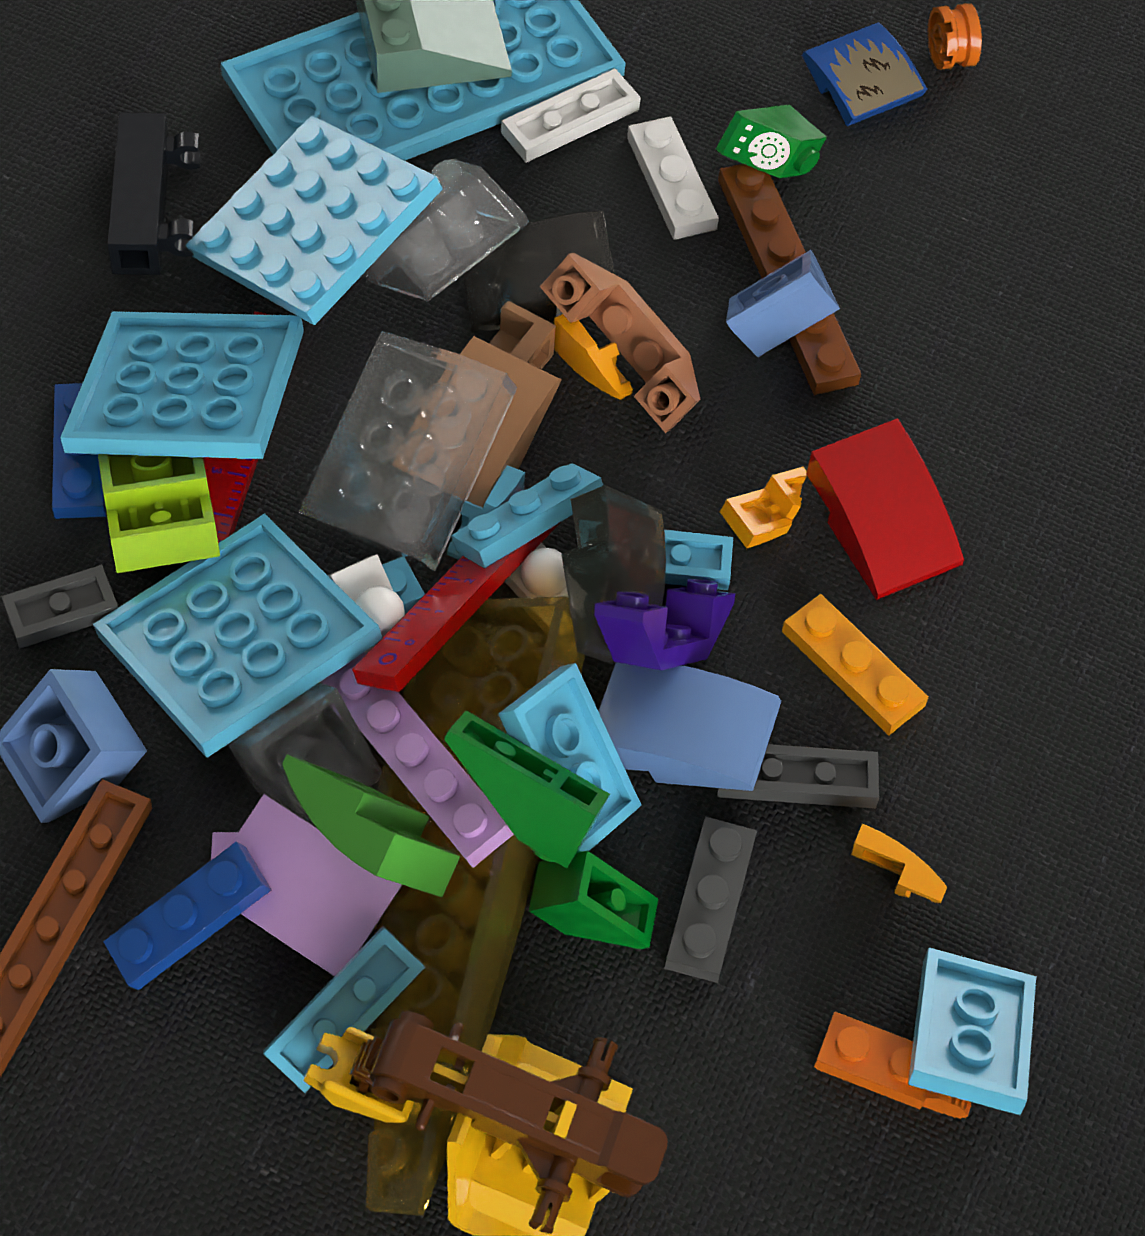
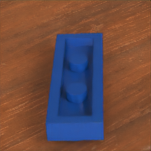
M83 383L55 384L52 510L55 519L106 517L98 455L64 453L60 438Z
M236 841L103 942L127 985L139 990L272 889L247 848Z

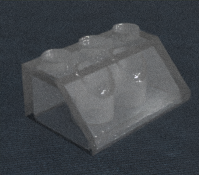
M449 159L440 162L433 168L431 174L437 177L443 190L365 271L369 282L429 301L529 223L526 214L480 166L456 159Z

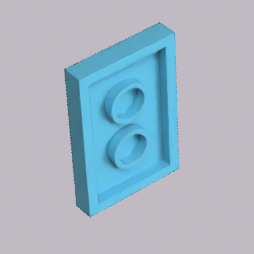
M576 663L560 666L498 713L508 735L610 794L577 853L590 851L641 806L640 800Z
M928 948L922 966L908 1085L1021 1115L1027 1102L1036 976Z

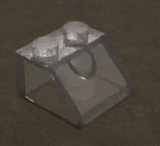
M320 682L228 744L248 781L261 796L267 795L313 826H315L302 808L283 768L282 763L287 754L351 777L370 787L385 777L337 688Z

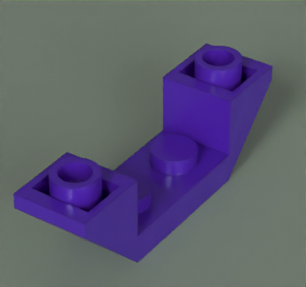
M688 579L686 587L667 590L666 607L648 604L649 596L646 594L617 592L616 600L595 603L594 615L614 662L662 671L708 658L734 605L735 593L718 591V583L714 581Z

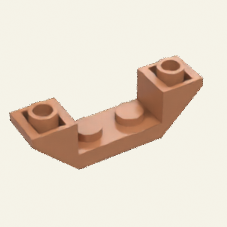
M571 253L541 284L540 288L570 323L590 317L611 343L616 342L618 351L646 382L634 397L665 433L670 431L701 400L690 353L628 281L575 253Z

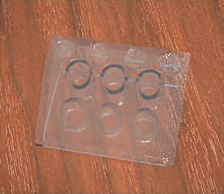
M381 331L298 513L399 557L403 556L406 560L435 572L461 515L463 504L471 493L516 393V385L507 373L454 352Z

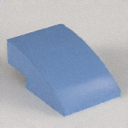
M616 662L598 712L625 769L649 771L655 783L753 791L781 700L778 695L756 686L696 668L678 666L661 671Z

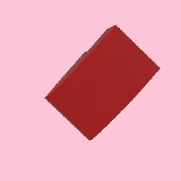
M898 418L811 452L806 475L830 511L827 523L876 600L963 565L964 557L942 498L923 459Z

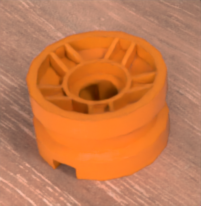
M959 4L954 10H951L949 6L934 7L931 10L928 20V44L933 64L937 69H950L955 63H958L961 67L975 66L978 63L982 44L981 26L976 8L972 4Z

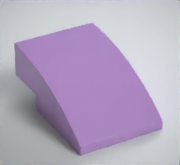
M265 794L230 844L231 846L237 841L247 848L272 889L241 914L333 976L362 948L402 884L377 877L355 864L335 848L316 827Z

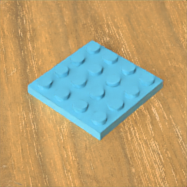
M311 115L265 161L263 166L233 194L231 199L201 227L198 233L185 246L193 252L195 259L315 325L443 188L435 175Z
M112 311L60 437L64 453L263 459L304 333L302 318L297 315Z
M266 514L258 517L218 543L219 557L188 562L93 624L101 641L206 758L383 639L379 626Z

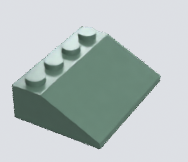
M356 0L377 93L512 77V69L493 0Z

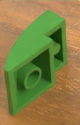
M286 755L282 765L292 790L314 825L335 848L355 864L377 877L443 897L460 856L421 837L430 816L351 777L294 756Z

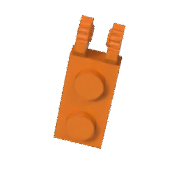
M834 1011L814 1066L817 1070L917 1109H921L923 1106L938 1113L961 1119L968 1117L971 1108V1102L908 1085L913 1041Z

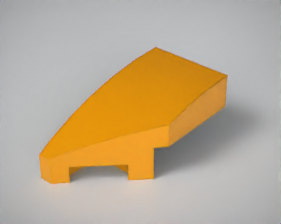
M563 314L554 318V325H556L554 349L575 372L598 389L621 400L632 394L633 389L630 381H627L616 367L617 355L620 354L616 342L609 343L598 349L596 342L579 320L570 323Z
M804 467L772 475L764 489L726 499L720 513L747 549L788 532L801 506L802 498L800 494L802 484L807 476V471Z
M862 823L851 855L901 875L894 892L898 896L909 898L911 892L932 902L941 903L947 886L930 866L898 841Z

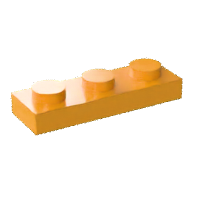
M819 594L784 621L782 633L888 736L926 706L929 696L822 594Z

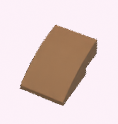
M473 336L436 389L394 467L462 502L469 501L484 507L488 496L506 466L519 469L562 379Z

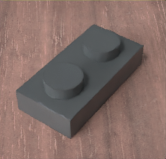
M102 565L1 596L19 649L92 626L95 622L118 608Z

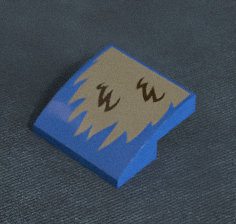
M879 22L804 51L802 54L820 93L830 92L846 126L919 98L928 90L904 49Z

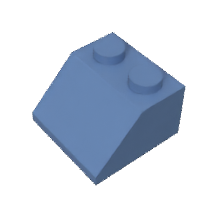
M50 669L0 730V756L41 823H49L89 802L101 779L119 785L147 752V749L96 671Z

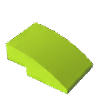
M98 454L110 540L117 573L220 556L203 457Z

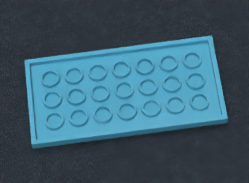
M493 0L512 69V77L377 93L359 12L221 62L222 77L272 154L312 115L405 161L501 124L502 120L615 68L624 76L626 63L579 0Z

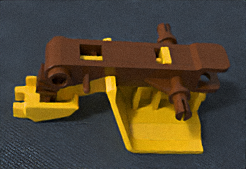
M404 1011L400 1014L399 1019L391 1021L384 1040L354 1027H348L342 1037L324 1033L316 1050L329 1055L333 1060L334 1066L331 1069H323L320 1066L311 1064L303 1079L304 1082L321 1091V1094L332 1105L387 1123L406 1122L414 1102L421 1103L422 1106L415 1121V1128L418 1131H423L427 1127L434 1107L458 1113L447 1140L448 1220L458 1229L473 1236H585L596 1203L610 1191L624 1197H631L638 1193L643 1185L649 1184L656 1178L668 1143L667 1136L662 1129L626 1113V1107L633 1088L612 1080L607 1075L618 1046L613 1041L606 1045L608 1039L602 1037L594 1038V1044L586 1066H581L530 1043L525 1037L518 1035L488 1034L482 1051H479L459 1042L464 1031V1026L461 1022L453 1025L448 1037L434 1031V1023L427 1017L415 1012ZM436 1061L453 1064V1068L451 1070L436 1063ZM463 1067L471 1069L468 1077L460 1074Z

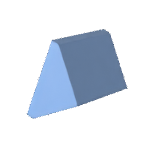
M809 250L730 297L726 322L741 341L759 357L836 312L840 307L816 257Z

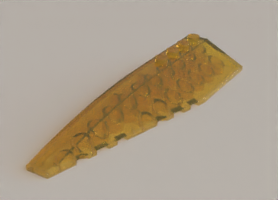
M567 596L487 599L405 686L403 698L474 781L444 740L448 730L465 711H468L507 734L498 713L560 666L576 663L580 673L582 672L591 627ZM385 762L378 791L430 816ZM430 816L421 837L459 855L460 859L443 897L402 885L375 926L374 935L384 926L424 964L425 968L377 1017V1028L371 1029V1035L384 1040L391 1021L399 1019L402 1012L411 1011L430 1019L434 1023L433 1030L448 1037L453 1025L461 1022L464 1026V1031L459 1042L482 1051L506 979L538 856L534 854L531 847L519 841L515 835H512L472 868ZM436 1061V1063L451 1070L453 1068V1064ZM463 1067L460 1074L468 1077L471 1069ZM414 1102L410 1115L404 1123H387L374 1119V1131L368 1135L366 1208L374 1212L424 1215L445 1161L447 1140L458 1113L434 1107L427 1127L423 1131H418L415 1128V1121L422 1106L421 1103Z

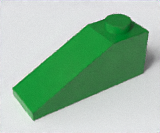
M465 711L448 730L444 740L515 837L531 847V850L539 858L548 862H557L567 868L585 841L610 794L479 717Z

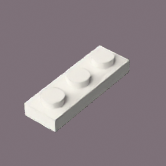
M615 68L502 120L501 133L526 163L638 111L641 97Z
M672 117L628 126L627 139L673 240L717 230L719 217Z

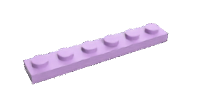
M365 652L322 680V685L471 867L474 868L514 835L485 794L399 692L357 684L352 669L366 655Z

